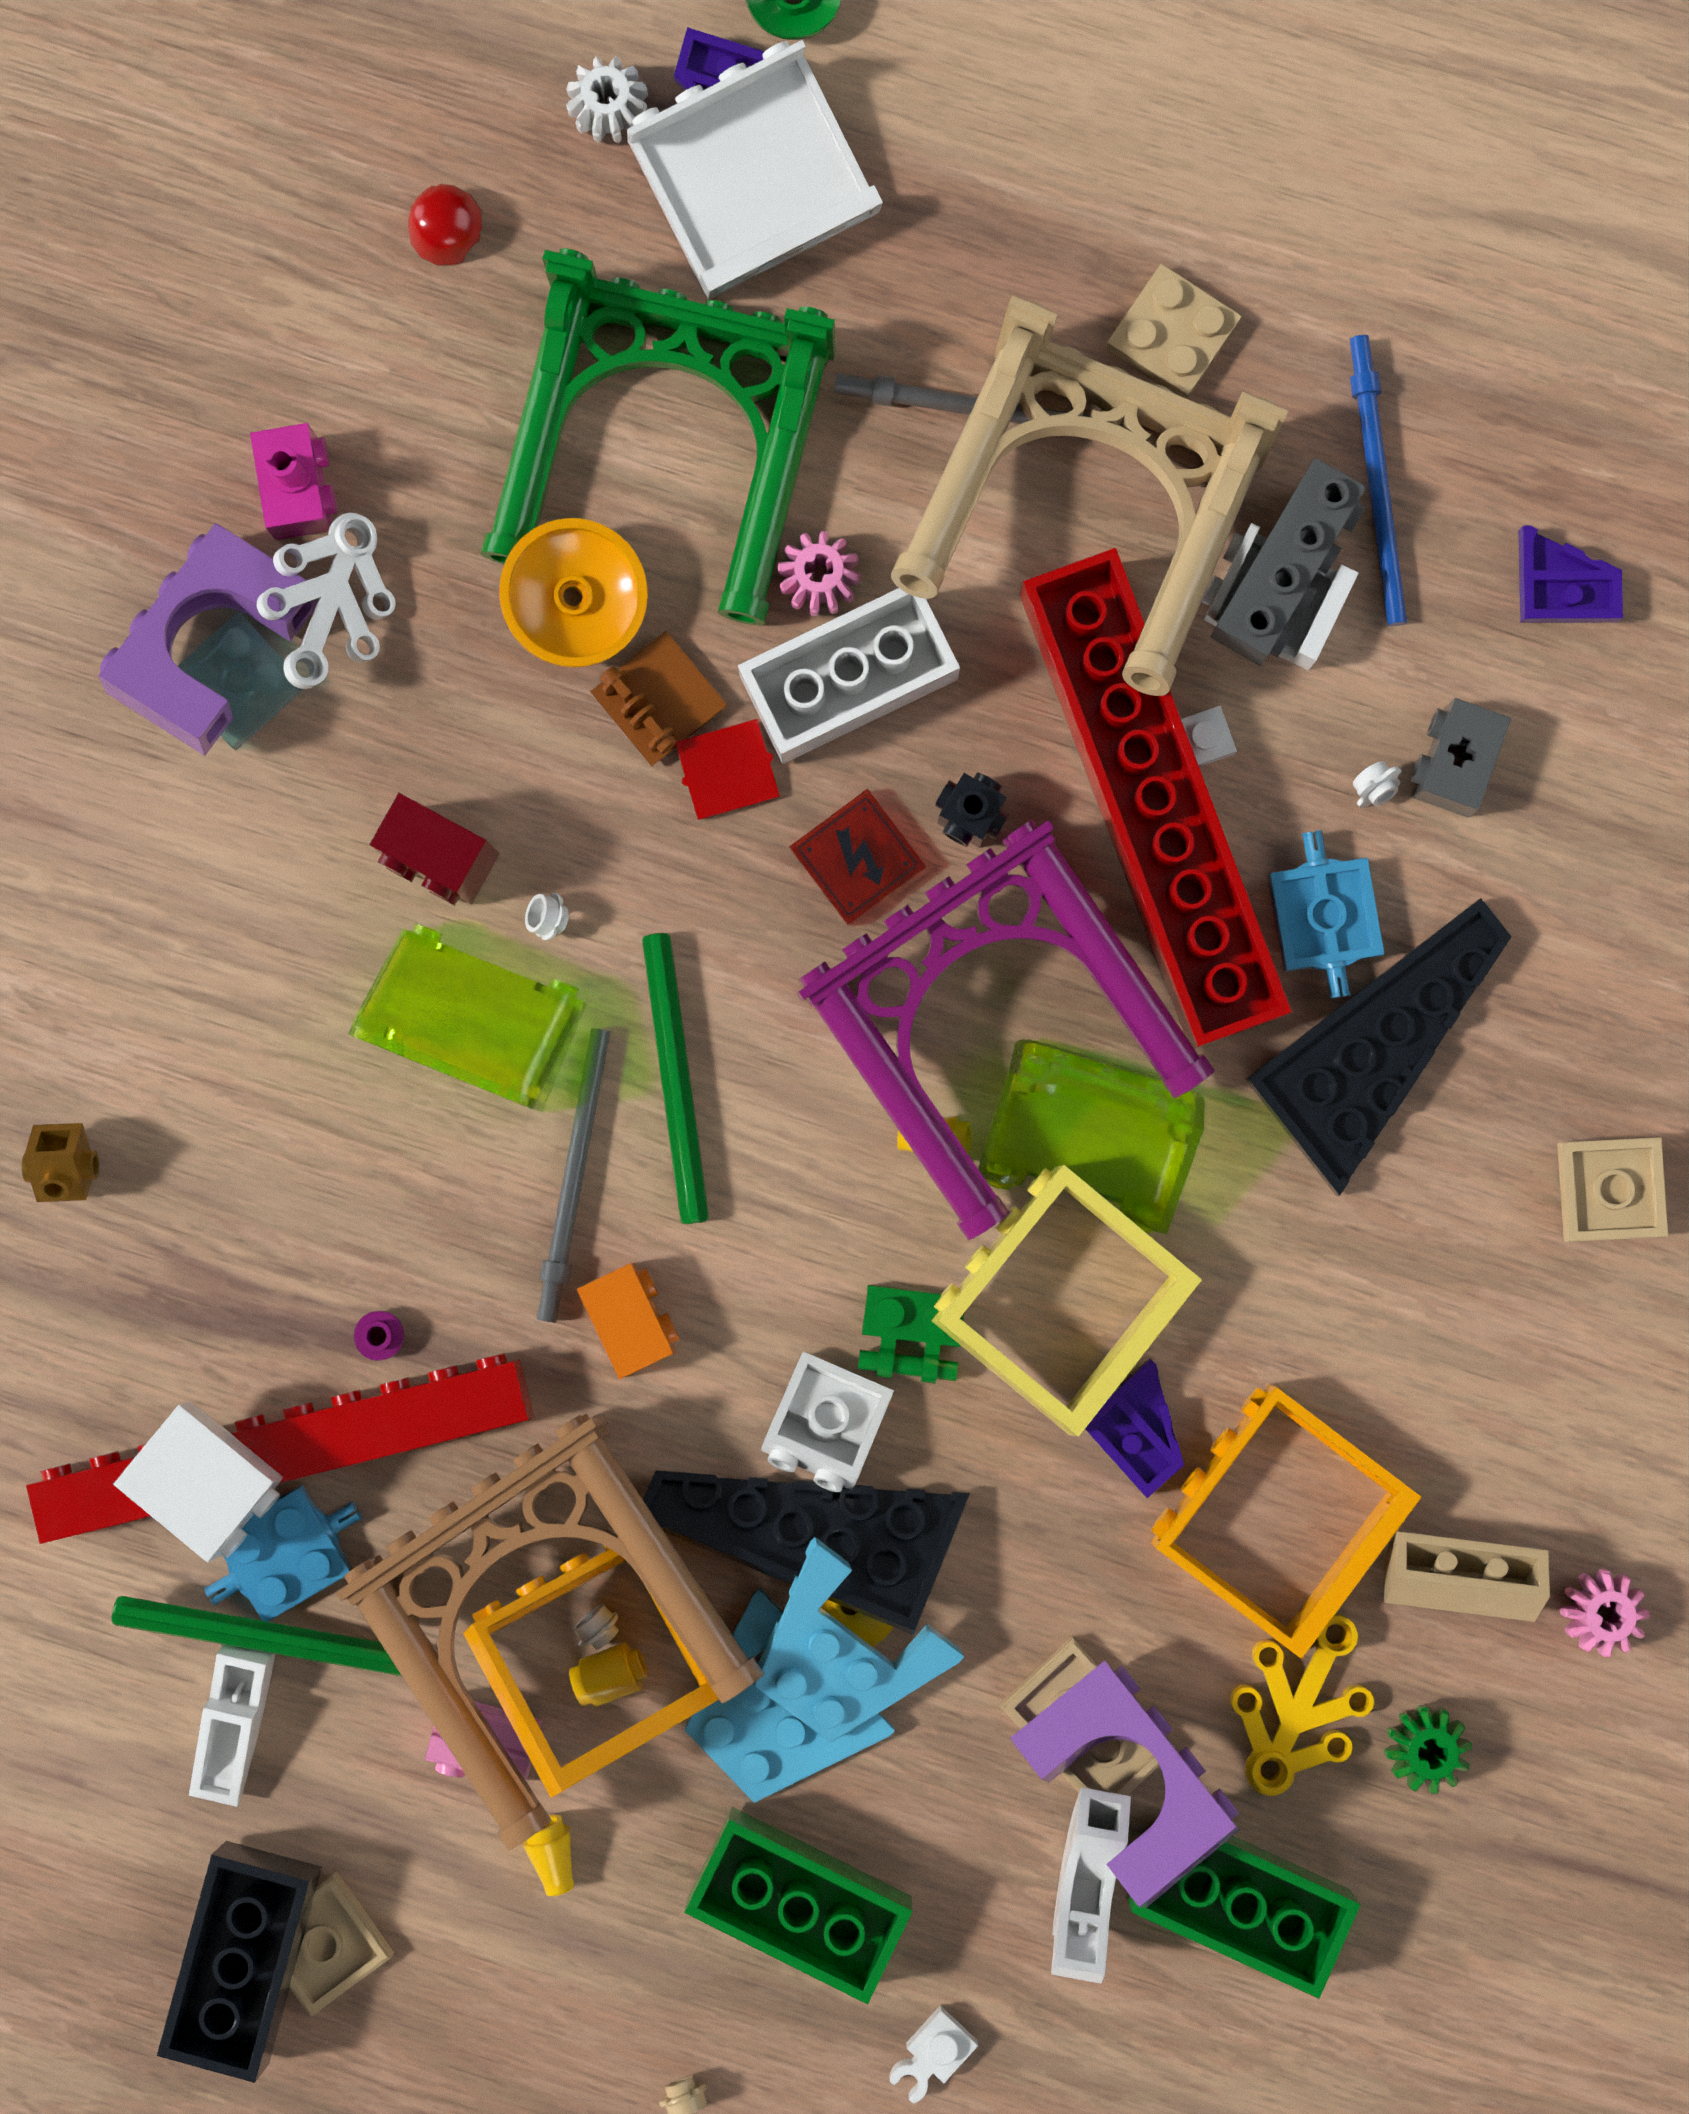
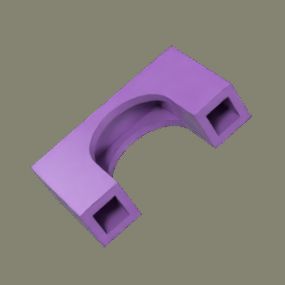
M217 523L212 526L206 535L200 534L196 537L188 550L186 562L178 572L172 571L166 576L159 588L157 600L149 610L143 609L136 615L129 629L130 635L119 649L114 647L107 653L100 666L101 673L98 675L106 694L206 756L234 717L227 699L183 672L173 662L172 646L180 628L190 618L200 612L216 608H228L251 616L291 642L315 610L318 602L316 599L290 608L289 612L278 620H267L262 617L257 609V599L263 592L272 587L285 589L307 580L298 574L292 577L281 575L275 569L271 557ZM268 596L267 604L269 608L279 612L281 605L278 599Z
M1104 1660L1010 1739L1041 1780L1050 1783L1091 1748L1103 1742L1111 1740L1131 1741L1144 1746L1152 1753L1161 1767L1165 1780V1799L1162 1810L1157 1820L1145 1833L1106 1864L1140 1908L1145 1909L1240 1830L1232 1820L1239 1814V1811L1220 1788L1212 1794L1199 1778L1206 1772L1204 1767L1187 1746L1178 1752L1166 1737L1173 1731V1728L1154 1705L1146 1711L1134 1695L1141 1688L1127 1670L1121 1665L1114 1671Z

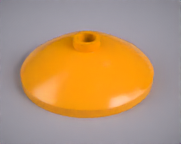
M557 519L534 528L513 547L504 563L500 577L499 599L501 611L514 638L535 657L561 667L582 668L593 666L617 655L632 641L638 632L647 607L648 590L646 576L635 551L615 531L605 525L587 519ZM569 589L578 590L582 595L581 603L577 606L568 605L564 601V593Z

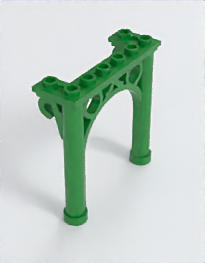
M568 248L560 249L559 253L544 250L542 260L551 287L545 308V327L491 533L485 535L481 555L493 562L504 565L509 553L517 542L528 532L538 527L566 419L572 407L588 389L609 376L631 369L657 367L680 370L700 377L726 393L744 413L755 437L757 446L755 470L724 592H722L717 612L721 616L736 622L756 626L764 625L770 606L766 602V597L824 368L827 367L828 360H834L836 352L835 319L828 318V315L822 310L807 306L800 307L799 311L786 308L784 323H781L779 317L766 312H754L753 316L735 312L732 306L721 301L708 300L706 304L689 301L684 294L671 289H660L658 293L640 289L639 284L626 278L614 277L611 282L598 279L593 261L588 260L585 254ZM589 310L594 311L591 315L588 316ZM616 323L631 328L635 333V340L627 350L610 356L594 342V335L601 325ZM642 323L676 331L668 339L652 341L653 349L645 350L647 337ZM698 336L731 344L724 351L720 359L721 369L713 365L715 362L714 356L705 352L699 345ZM585 343L588 353L596 363L586 368L571 381L580 345ZM687 347L689 355L680 352ZM752 356L766 360L772 367V374L762 384L742 388L731 375L730 368L737 358ZM779 356L787 358L785 365L782 364ZM779 390L767 433L763 419L754 402L768 398Z

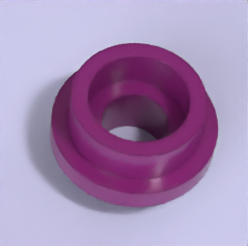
M373 1311L364 1315L358 1321L354 1330V1343L358 1351L364 1357L375 1361L393 1357L401 1349L404 1342V1329L401 1322L396 1316L386 1311ZM376 1326L383 1328L387 1335L386 1341L382 1345H375L370 1339V1332Z

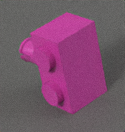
M308 423L251 432L250 438L264 523L267 531L275 540L329 531L332 523L331 515L338 513V507L333 486L331 484L325 485L323 467L330 466V459L324 437L318 438Z

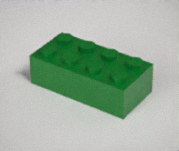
M731 1807L688 1896L684 1913L868 2005L913 1912L911 1895Z
M1235 1836L1228 1839L1145 1909L1140 1908L1129 1893L1126 1896L1132 1913L1317 1999H1320L1361 1905L1350 1889Z

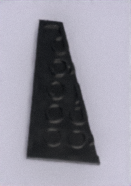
M1482 898L1468 906L1245 1079L1336 1196L1342 1194L1350 1182L1349 1179L1375 1144L1374 1141L1390 1117L1395 1114L1436 1052L1435 1049L1447 1031L1452 1028L1460 1016L1461 1010L1475 989L1480 986L1512 937Z
M656 1470L643 1497V1501L665 1533L791 1585L795 1576H799L807 1557L805 1552L810 1541L816 1537L845 1559L852 1569L850 1574L827 1600L914 1635L970 1493H925V1490L920 1489L897 1491L874 1489L873 1486L854 1485L852 1490L843 1486L841 1492H833L822 1488L815 1482L795 1481V1483L768 1481V1478L749 1477V1480L718 1478L713 1474Z

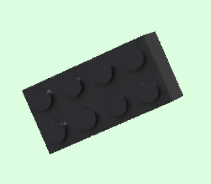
M225 1841L211 1854L157 2052L158 2057L253 2083L258 2080L270 2063L290 1989L291 1978L294 1974L311 1911L313 1896L322 1870L321 1866L230 1841Z

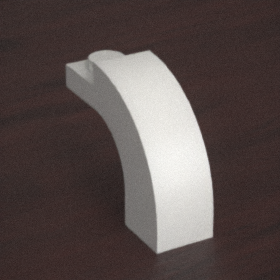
M1083 1787L1079 1791L1069 1825L1058 1883L1052 1935L1055 1936L1051 1975L1102 1984L1106 1970L1109 1921L1116 1876L1106 1864L1127 1846L1131 1796Z

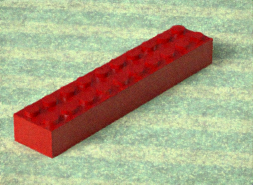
M1117 549L1107 550L1023 581L1019 596L1185 1036L1194 1049L1291 1013V1008L1171 691L1169 690L1167 694L1162 696L1148 695L1132 688L1123 679L1122 672L1129 655L1135 649L1145 623Z

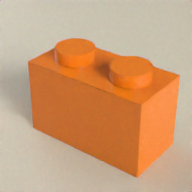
M629 1263L577 1288L578 1294L619 1380L677 1352L673 1342L680 1340L679 1334L668 1312L661 1316L658 1313L652 1297L659 1293L647 1268L639 1271L635 1263Z

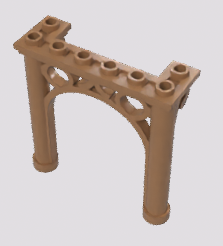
M586 1413L573 1418L555 1431L560 1440L544 1451L539 1444H536L513 1460L517 1467L516 1470L503 1479H500L495 1472L470 1489L475 1498L460 1508L453 1501L428 1518L433 1525L431 1528L418 1537L410 1530L386 1546L391 1554L389 1557L383 1560L381 1555H378L371 1560L364 1561L344 1575L348 1585L336 1592L340 1601L347 1599L351 1606L356 1605L501 1828L497 1834L508 1851L536 1834L550 1823L552 1819L468 1693L460 1678L454 1651L456 1625L467 1596L482 1575L505 1555L524 1545L550 1538H580L602 1544L622 1556L632 1566L722 1704L741 1693L764 1675L754 1657L747 1658L603 1441L605 1437L610 1435L604 1427L608 1424L604 1415L590 1418ZM568 1461L576 1475L567 1471H555V1469ZM555 1482L569 1485L576 1496V1504L566 1523L545 1521L538 1515L535 1509V1501L538 1494ZM524 1490H527L522 1500V1512L526 1522L535 1528L524 1531L522 1523L515 1526H503L494 1522L488 1515ZM588 1493L616 1534L596 1526L580 1523L588 1506ZM471 1528L474 1535V1546L470 1556L464 1561L471 1568L464 1575L462 1566L454 1558L447 1555H434V1552ZM490 1537L496 1540L507 1539L487 1552L490 1547ZM429 1567H442L452 1577L453 1588L447 1604L426 1606L420 1603L414 1595L413 1584L415 1579L421 1573L426 1572ZM402 1577V1580H401L399 1586L396 1585L395 1583H393V1582H395L396 1580H398L399 1578ZM419 1617H442L438 1637V1653L419 1626Z

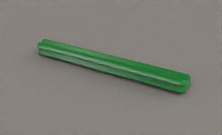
M653 933L643 937L642 946L679 1216L682 1224L702 1223L709 1219V1210L672 941L669 933Z
M128 1596L117 1597L112 1610L111 1620L115 1626L402 1677L379 1641Z

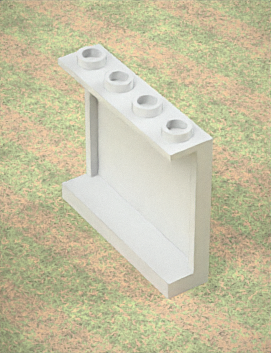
M803 40L791 46L788 41L775 44L762 54L764 60L746 68L744 63L730 67L719 75L720 82L705 90L702 89L701 85L691 87L675 98L677 104L662 112H659L657 107L648 109L637 115L632 120L633 126L627 129L628 143L708 300L878 214L883 204L875 185L869 187L804 56L806 46Z

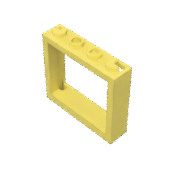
M1061 1165L1055 1167L1051 1172L1045 1167L1040 1175L1031 1182L1027 1188V1191L1032 1194L1030 1199L1021 1210L1013 1206L1009 1210V1214L998 1223L996 1230L1001 1235L990 1248L983 1244L972 1255L965 1265V1268L970 1273L959 1287L952 1283L944 1290L941 1298L934 1305L939 1312L931 1321L1068 1435L1079 1437L1202 1279L1068 1167ZM1063 1189L1169 1276L1067 1406L1057 1400L960 1319Z

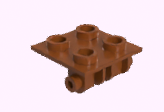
M664 631L619 669L615 666L607 669L600 676L602 682L590 691L651 767L674 750L677 741L690 737L727 707L724 700L667 631Z

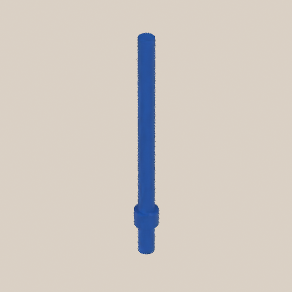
M1358 335L1349 339L1354 375L1350 377L1352 398L1358 400L1388 626H1400L1407 623L1377 400V396L1382 393L1379 372L1373 370L1369 335Z

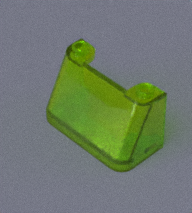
M415 923L412 931L403 928L357 1012L348 1035L543 1113L587 1006L584 1001L576 998L579 989L554 978L551 979L549 986H546L440 943L442 933Z
M1031 1039L1017 1040L1011 1053L977 1168L990 1186L1009 1190L1013 1186L1022 1185L1027 1175L1037 1178L1045 1167L1051 1172L1055 1167L1065 1165L1102 1197L1120 1203V1211L1144 1232L1152 1233L1156 1231L1167 1235L1204 1131L1205 1100L1194 1089L1177 1098H1173L1163 1084V1080L1157 1076Z

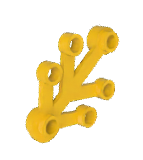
M1336 1613L1316 1639L1318 1645L1294 1696L1282 1666L1284 1653L1280 1646L1268 1639L1261 1640L1254 1645L1252 1660L1264 1673L1280 1720V1725L1272 1741L1269 1738L1259 1712L1262 1708V1698L1259 1692L1247 1684L1239 1685L1231 1692V1706L1241 1716L1252 1747V1752L1245 1762V1776L1251 1787L1260 1794L1267 1796L1279 1795L1292 1785L1296 1772L1328 1761L1335 1763L1346 1761L1352 1753L1353 1746L1350 1738L1338 1729L1326 1731L1322 1735L1320 1743L1291 1750L1300 1733L1351 1715L1364 1717L1374 1707L1372 1693L1360 1684L1349 1685L1344 1689L1341 1696L1313 1705L1336 1656L1349 1654L1355 1648L1358 1641V1632L1355 1625L1342 1614ZM1338 1624L1343 1630L1341 1638L1335 1642L1328 1641L1326 1630L1329 1626ZM1266 1647L1276 1650V1658L1271 1664H1262L1259 1660L1260 1652ZM1247 1692L1252 1693L1255 1697L1253 1706L1249 1709L1239 1708L1237 1703L1239 1696ZM1356 1692H1362L1366 1696L1364 1706L1359 1709H1353L1349 1704L1350 1697ZM1337 1737L1344 1740L1343 1750L1338 1754L1329 1753L1328 1743L1330 1740ZM1269 1760L1277 1762L1278 1770L1275 1775L1271 1777L1261 1775V1766L1264 1762Z

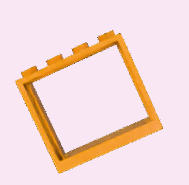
M1268 1384L1264 1390L1257 1387L1248 1396L1240 1409L1245 1416L1234 1431L1227 1427L1216 1439L1210 1450L1215 1456L1203 1471L1197 1467L1187 1478L1181 1488V1492L1185 1496L1173 1511L1167 1507L1151 1528V1532L1155 1534V1537L1150 1543L1302 1659L1413 1510L1421 1496L1276 1386ZM1274 1407L1386 1491V1494L1287 1627L1175 1543V1540Z
M604 1546L605 1552L592 1559L584 1552L559 1567L563 1575L546 1583L543 1575L528 1582L516 1590L519 1599L502 1607L499 1599L489 1603L483 1609L472 1614L475 1623L463 1632L550 1798L719 1700L710 1687V1683L650 1594L700 1687L565 1766L560 1767L491 1635L626 1561L622 1556Z

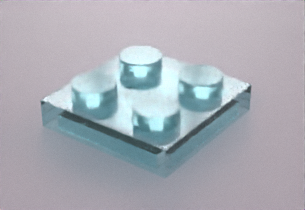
M239 611L178 665L183 672L228 700L234 718L220 736L235 751L303 690L293 686L287 680L284 674L285 660Z

